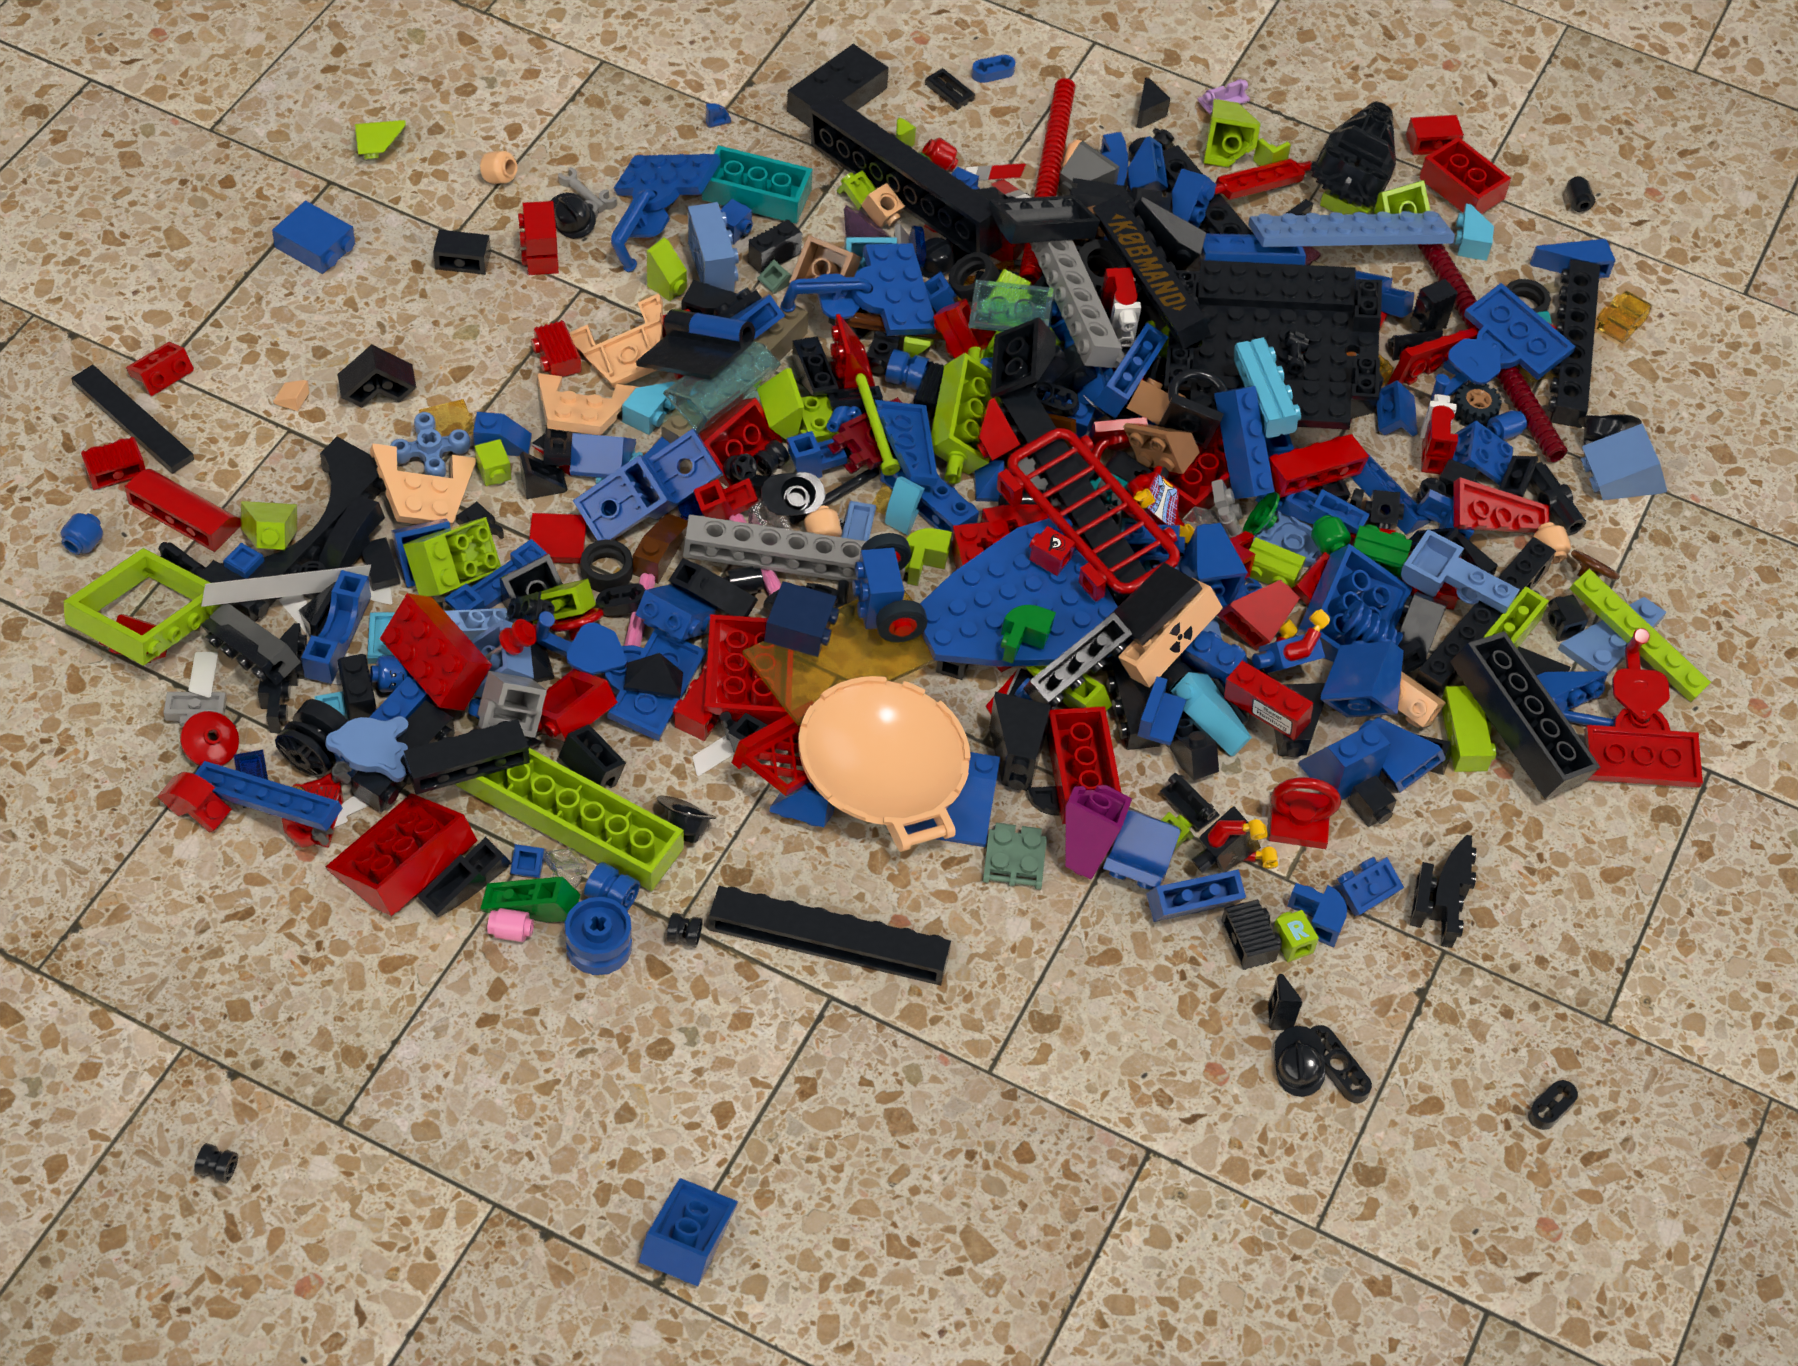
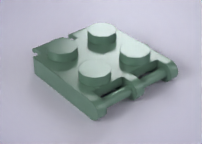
M996 823L995 830L989 829L983 882L989 883V880L1007 882L1009 886H1015V884L1035 886V889L1041 890L1047 841L1046 836H1041L1042 828L1022 826L1021 833H1015L1016 825ZM990 872L1010 875V877L991 875ZM1016 876L1036 878V880L1016 878Z

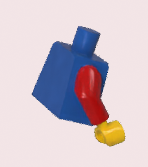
M1322 609L1316 610L1309 618L1315 626L1308 628L1306 634L1296 637L1293 636L1298 631L1297 627L1288 619L1279 629L1282 636L1277 637L1274 643L1260 646L1259 653L1253 654L1252 662L1254 667L1258 670L1264 669L1266 673H1271L1325 658L1320 640V630L1329 624V616Z

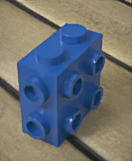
M669 584L645 590L635 615L644 619L643 622L647 626L655 629L660 628L667 632L666 635L675 641H682L707 634L710 626V614H715L716 609Z

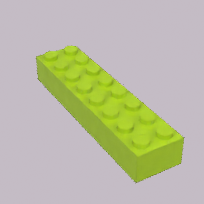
M529 748L530 763L455 784L457 787L598 863H607L619 870L620 875L631 876L640 882V886L651 892L684 849L683 829Z

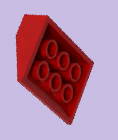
M710 614L704 710L717 715L729 712L734 721H738L746 712L767 725L791 713L793 650L764 642L768 618Z
M411 793L325 867L328 872L373 908L393 916L396 912L402 910L404 905L415 895L422 892L460 854L464 855L478 840L464 814Z

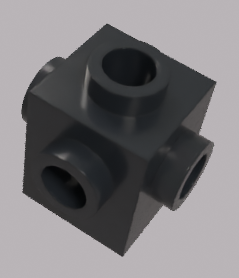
M1373 490L1371 501H1366L1365 512L1370 514L1369 523H1375V526L1378 528L1391 530V525H1397L1398 520H1403L1404 504H1400L1401 492ZM1381 506H1386L1388 508L1387 515H1383L1381 513Z

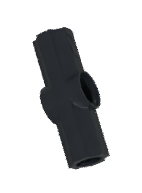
M1538 462L1529 482L1538 494V502L1549 506V513L1552 514L1559 526H1563L1569 536L1578 533L1579 530L1585 527L1587 521L1573 503V494L1567 484L1560 485L1548 466Z

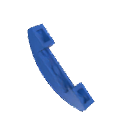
M530 539L510 553L511 560L472 587L467 583L445 597L444 600L453 610L490 609L502 602L499 578L547 553L535 541Z

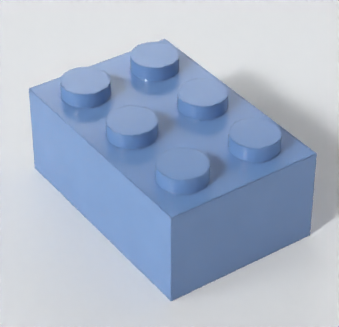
M718 202L688 206V244L700 282L735 292V281L739 279L735 264L739 263L737 248H732L733 237L731 230L726 229L727 218L725 212L720 211Z

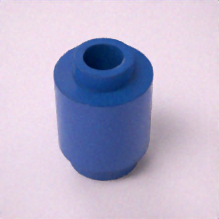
M1514 410L1492 417L1487 423V428L1504 441L1520 435L1527 427L1524 414Z

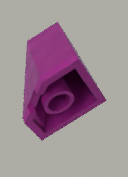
M1099 785L1095 790H1086L1084 786H1075L1066 804L1065 867L1073 870L1074 873L1080 876H1085L1092 880L1122 828L1132 798L1107 785Z

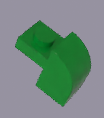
M1021 605L1012 609L1005 616L1001 635H1004L1000 648L1005 649L1002 660L1013 664L1022 642L1044 649L1053 627L1056 612L1036 605Z

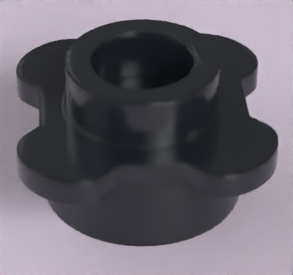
M1158 128L1153 129V138L1162 144V150L1175 146L1173 144L1174 137L1169 131Z

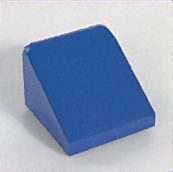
M515 844L510 874L540 878L547 849Z

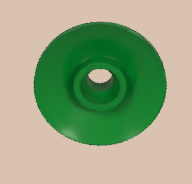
M1277 492L1267 494L1255 506L1245 522L1243 532L1248 531L1255 535L1264 528L1270 529L1277 520L1275 512L1280 499V495Z

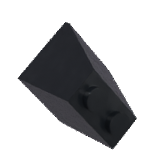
M995 691L989 730L995 756L1000 757L999 773L1002 785L1014 790L1027 791V788L1032 787L1046 736L1051 705Z

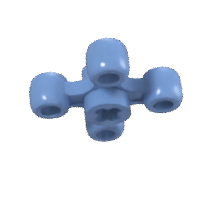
M421 412L414 419V428L418 434L417 440L407 442L404 439H396L390 444V446L397 447V464H404L412 457H419L424 463L425 475L445 477L446 465L442 459L443 453L447 451H452L455 454L466 453L470 448V437L462 429L452 431L449 436H441L436 430L434 416L428 412Z

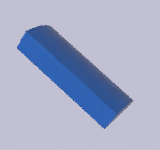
M1206 234L1200 259L1305 265L1306 254L1302 246L1262 247L1255 235Z

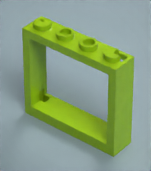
M142 548L63 601L65 624L143 666L172 645L178 643L193 630L198 629L222 604L201 607L205 584L210 582L145 548ZM148 577L192 599L190 603L144 635H140L98 612Z

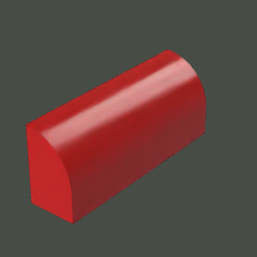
M145 469L139 472L124 486L130 505L213 552H216L241 527V519L153 469Z

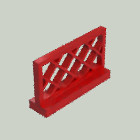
M809 702L740 740L731 763L739 770L748 766L785 796L809 783L810 780L805 771L797 770L796 765L802 766L800 757L795 756L794 752L799 753L797 743H793V739L799 738L801 723L805 713L813 703ZM775 749L786 750L789 755L775 753ZM757 760L770 761V765L761 764ZM776 762L790 764V769L777 767ZM778 776L792 778V782L787 784Z

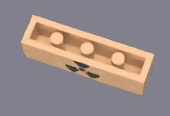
M1198 581L1202 589L1143 646L1133 640L1118 656L1132 679L1150 688L1154 684L1156 677H1160L1223 609L1211 586Z

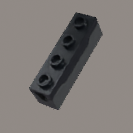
M228 603L222 604L209 619H206L201 624L208 633L205 637L206 640L214 648L218 649L220 647L227 657L231 660L235 658L245 670L248 671L251 668V672L262 682L267 679L275 686L283 680L282 678H285L301 662L286 643Z

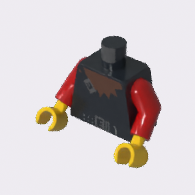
M1235 806L1230 808L1200 835L1199 840L1204 850L1192 859L1201 873L1214 864L1222 872H1226L1241 861L1256 862V859H1262V865L1267 869H1273L1278 866L1275 848L1268 846L1258 851L1261 848L1258 840L1268 837L1266 825L1259 819H1253L1248 822Z

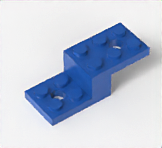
M691 429L649 459L638 455L575 498L573 502L597 541L604 539L615 540L647 517L658 520L695 494L694 489L710 483L724 474L697 431ZM689 459L692 462V469L689 473L682 474L680 464L683 460ZM614 501L617 510L613 515L607 516L604 512V507L607 502Z

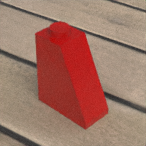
M1279 580L1231 602L1217 616L1257 651L1260 646L1267 645L1273 640L1300 597L1291 587L1282 580Z

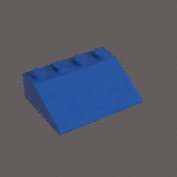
M1348 544L1331 553L1296 636L1306 634L1308 628L1315 626L1309 618L1316 610L1322 609L1330 618L1329 624L1320 630V640L1325 654L1324 659L1334 662L1340 645H1349L1353 641H1359L1361 637L1359 635L1355 639L1350 638L1352 628L1346 633L1342 631L1344 625L1343 615L1352 603L1361 600L1364 606L1371 608L1372 613L1379 614L1380 619H1385L1389 626L1396 628L1412 588L1358 549Z

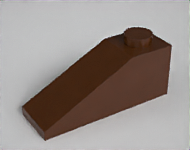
M666 513L643 536L633 554L634 576L640 577L643 573L653 574L655 576V583L659 584L686 536L688 520Z

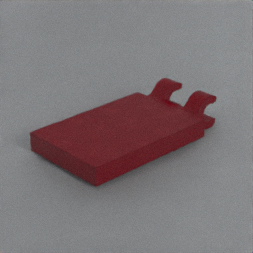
M898 397L891 400L892 402L902 403V401ZM867 412L841 424L838 429L839 433L832 437L834 442L827 446L833 454L839 453L846 446L853 453L849 456L850 462L844 465L850 474L857 472L865 464L872 470L883 462ZM887 439L888 445H889V447H890V450H891V453H892V456H893V455H895V453H894V451H893V449H892V447H891V445H890V443H889V441H888V439Z

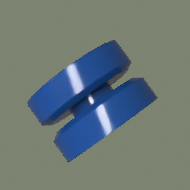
M591 897L578 902L569 911L565 920L567 956L571 963L580 971L592 975H606L619 970L628 961L632 951L631 917L626 908L610 898Z

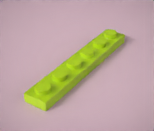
M1588 569L1571 585L1569 589L1627 643L1630 642L1635 630L1638 628L1646 629L1649 632L1650 638L1647 643L1642 644L1639 650L1640 656L1656 671L1663 673L1667 677L1668 682L1687 700L1692 702L1711 683L1592 570Z

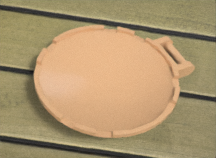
M878 676L850 679L824 691L820 698L812 706L810 705L805 713L799 731L798 748L801 764L808 779L828 802L844 813L863 821L886 825L900 852L909 850L912 845L940 837L944 839L954 837L956 833L955 826L946 809L956 800L966 783L971 757L968 739L959 720L941 700L939 702L935 701L925 694V689L904 681L901 684L886 681V677ZM932 818L937 825L936 827L907 834L904 826Z

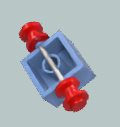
M502 619L471 640L492 664L489 671L534 678L531 645L536 642V630L531 623L523 619H518L514 623ZM488 673L474 695L482 697Z

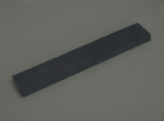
M93 364L71 378L75 387L130 436L135 437V440L172 474L194 460V455L188 448Z

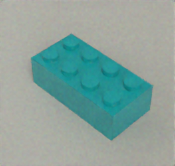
M717 145L714 154H718L721 163L702 192V200L712 203L718 202V204L725 206L731 199H734L750 208L752 213L783 221L787 219L795 224L798 223L812 191V168Z

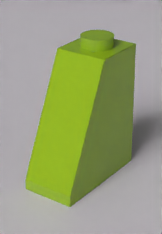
M242 501L241 529L256 548L285 550L297 532V504Z

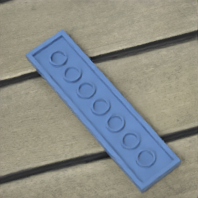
M1403 211L1400 214H1390L1388 212L1366 214L1355 212L1353 215H1343L1337 212L1330 215H1319L1316 213L1294 215L1285 213L1282 216H1272L1270 214H1259L1258 216H1250L1248 226L1262 247L1453 244L1455 234L1441 216L1433 211H1425L1419 214Z

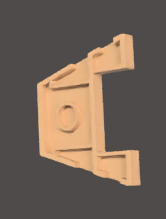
M659 293L638 302L645 324L596 345L588 324L569 332L576 349L614 389L616 384L625 385L657 371L655 369L636 366V361L663 339V301Z
M538 374V388H540V397L543 401L547 428L601 435L617 420V414L622 411V404L638 388L636 386L616 384L611 399L602 398V396L597 394L588 396L576 394L573 391L559 392L562 386V376Z
M372 443L370 454L372 458H375L378 466L376 470L386 486L385 493L396 521L421 524L446 518L450 522L451 527L476 463V458L452 455L449 460L450 478L403 472L397 470V447Z

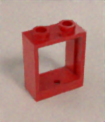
M577 669L571 670L547 689L537 732L548 735L552 739L556 738L565 742L568 733L593 723L618 703L608 681Z

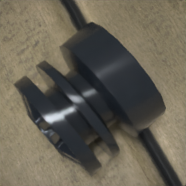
M315 699L306 700L293 716V721L288 722L275 739L276 747L280 754L298 770L315 777L324 776L335 762V753L329 751L325 745L326 738L329 733L339 730L348 720L338 710L323 701Z

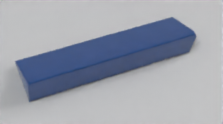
M1370 455L1361 473L1351 476L1355 483L1365 490L1364 492L1370 498L1373 490L1401 492L1400 504H1404L1403 520H1398L1397 526L1404 534H1410L1431 522V519L1416 513L1418 504ZM1381 506L1380 509L1387 515L1388 508Z

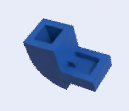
M813 431L787 438L788 452L797 472H807L815 475L817 478L822 477L823 470L847 464L846 453L843 449L839 453L833 454L827 446L833 443L834 440L830 439L817 443Z
M1430 489L1418 504L1416 513L1440 523L1439 529L1454 528V496L1450 499ZM1458 529L1468 540L1474 534V530Z
M1296 883L1287 907L1296 911L1303 910L1306 915L1313 917L1311 925L1319 938L1318 941L1334 948L1347 916V905L1344 898L1336 889L1327 885L1323 894L1310 886Z

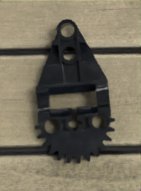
M1374 101L1334 129L1328 136L1316 162L1313 161L1310 166L1311 176L1317 179L1316 183L1323 184V189L1331 190L1330 194H1337L1340 200L1345 198L1349 204L1353 201L1359 207L1362 204L1367 208L1370 205L1375 207L1379 193L1383 192L1387 187L1396 166L1393 112L1391 108L1384 103Z

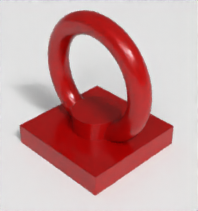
M1147 417L1094 422L1088 434L1094 445L1092 453L1101 460L1102 453L1106 448L1109 450H1122L1130 447L1131 444L1123 426L1126 423L1148 424Z
M1308 777L1288 779L1274 787L1271 794L1269 841L1326 850L1330 816L1334 815L1341 805V797L1336 788L1325 781ZM1296 789H1311L1323 794L1297 791Z

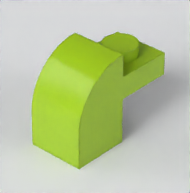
M923 528L911 533L906 540L911 550L910 562L905 567V572L908 573L907 584L918 586L923 565L945 569L950 551L952 532L935 528Z

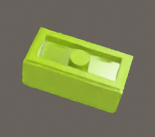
M1327 190L1322 194L1320 206L1343 215H1353L1355 212L1372 214L1375 209L1371 206L1367 208L1363 204L1359 207L1353 201L1349 204L1345 198L1340 200L1337 194L1331 195V190Z

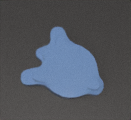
M1276 511L1277 523L1270 529H1262L1260 534L1254 535V539L1257 537L1306 557L1304 567L1311 566L1319 555L1322 554L1311 538L1313 528L1292 516L1290 517L1282 514L1280 511Z
M398 716L388 721L365 717L355 718L345 723L339 730L328 734L325 742L327 749L336 753L340 758L343 756L350 763V768L363 772L382 773L395 782H401L405 778L406 769L400 760L404 757V750H407L408 747L405 743L396 740L408 728V721L404 717Z

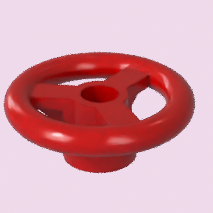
M592 608L584 614L556 619L550 630L554 632L569 630L570 639L573 641L583 625L598 621L603 617L604 612L600 608Z

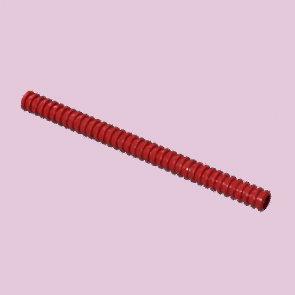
M1060 78L1055 83L1034 197L1056 196L1076 89L1075 83L1069 78ZM1025 243L1019 276L1029 281L1032 287L1042 276L1043 271L1039 266L1031 244Z

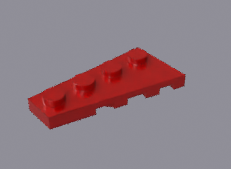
M1473 327L1464 331L1460 330L1448 336H1442L1433 341H1426L1414 347H1407L1401 352L1400 360L1387 385L1398 380L1401 384L1406 383L1409 386L1417 381V376L1425 372L1429 375L1435 372L1442 363L1448 360L1449 351L1453 346L1463 339H1476L1479 331Z
M1461 477L1454 481V527H1457V529L1536 533L1539 526L1549 523L1548 505Z

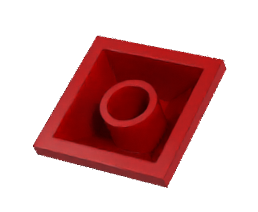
M995 398L990 399L986 403L978 435L980 443L977 444L983 458L989 457L991 461L1021 445Z

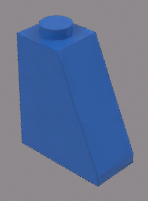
M1380 717L1375 718L1373 721H1366L1359 728L1360 730L1374 723L1391 743L1382 772L1399 792H1402L1446 759L1439 745Z

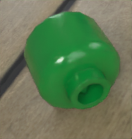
M1326 515L1319 518L1313 524L1311 538L1321 553L1326 552L1328 555H1331V553L1350 543L1351 534L1339 517Z

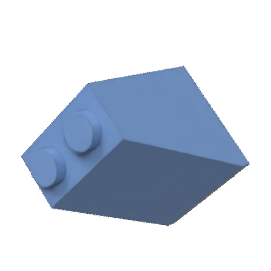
M1643 423L1582 446L1584 457L1580 459L1585 472L1591 471L1593 477L1589 478L1594 493L1600 492L1602 500L1667 492L1661 464Z

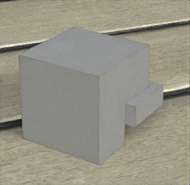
M488 671L477 714L480 717L478 726L483 729L497 725L502 721L518 719L524 736L535 738L547 690L532 678Z

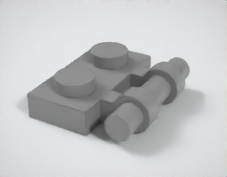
M1222 479L1213 481L1214 503L1218 509L1219 521L1226 529L1230 539L1243 532L1239 524V520L1243 519L1239 503L1235 504L1232 489H1227Z

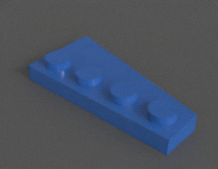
M875 400L874 403L884 433L906 478L918 485L936 486L938 476L926 405Z

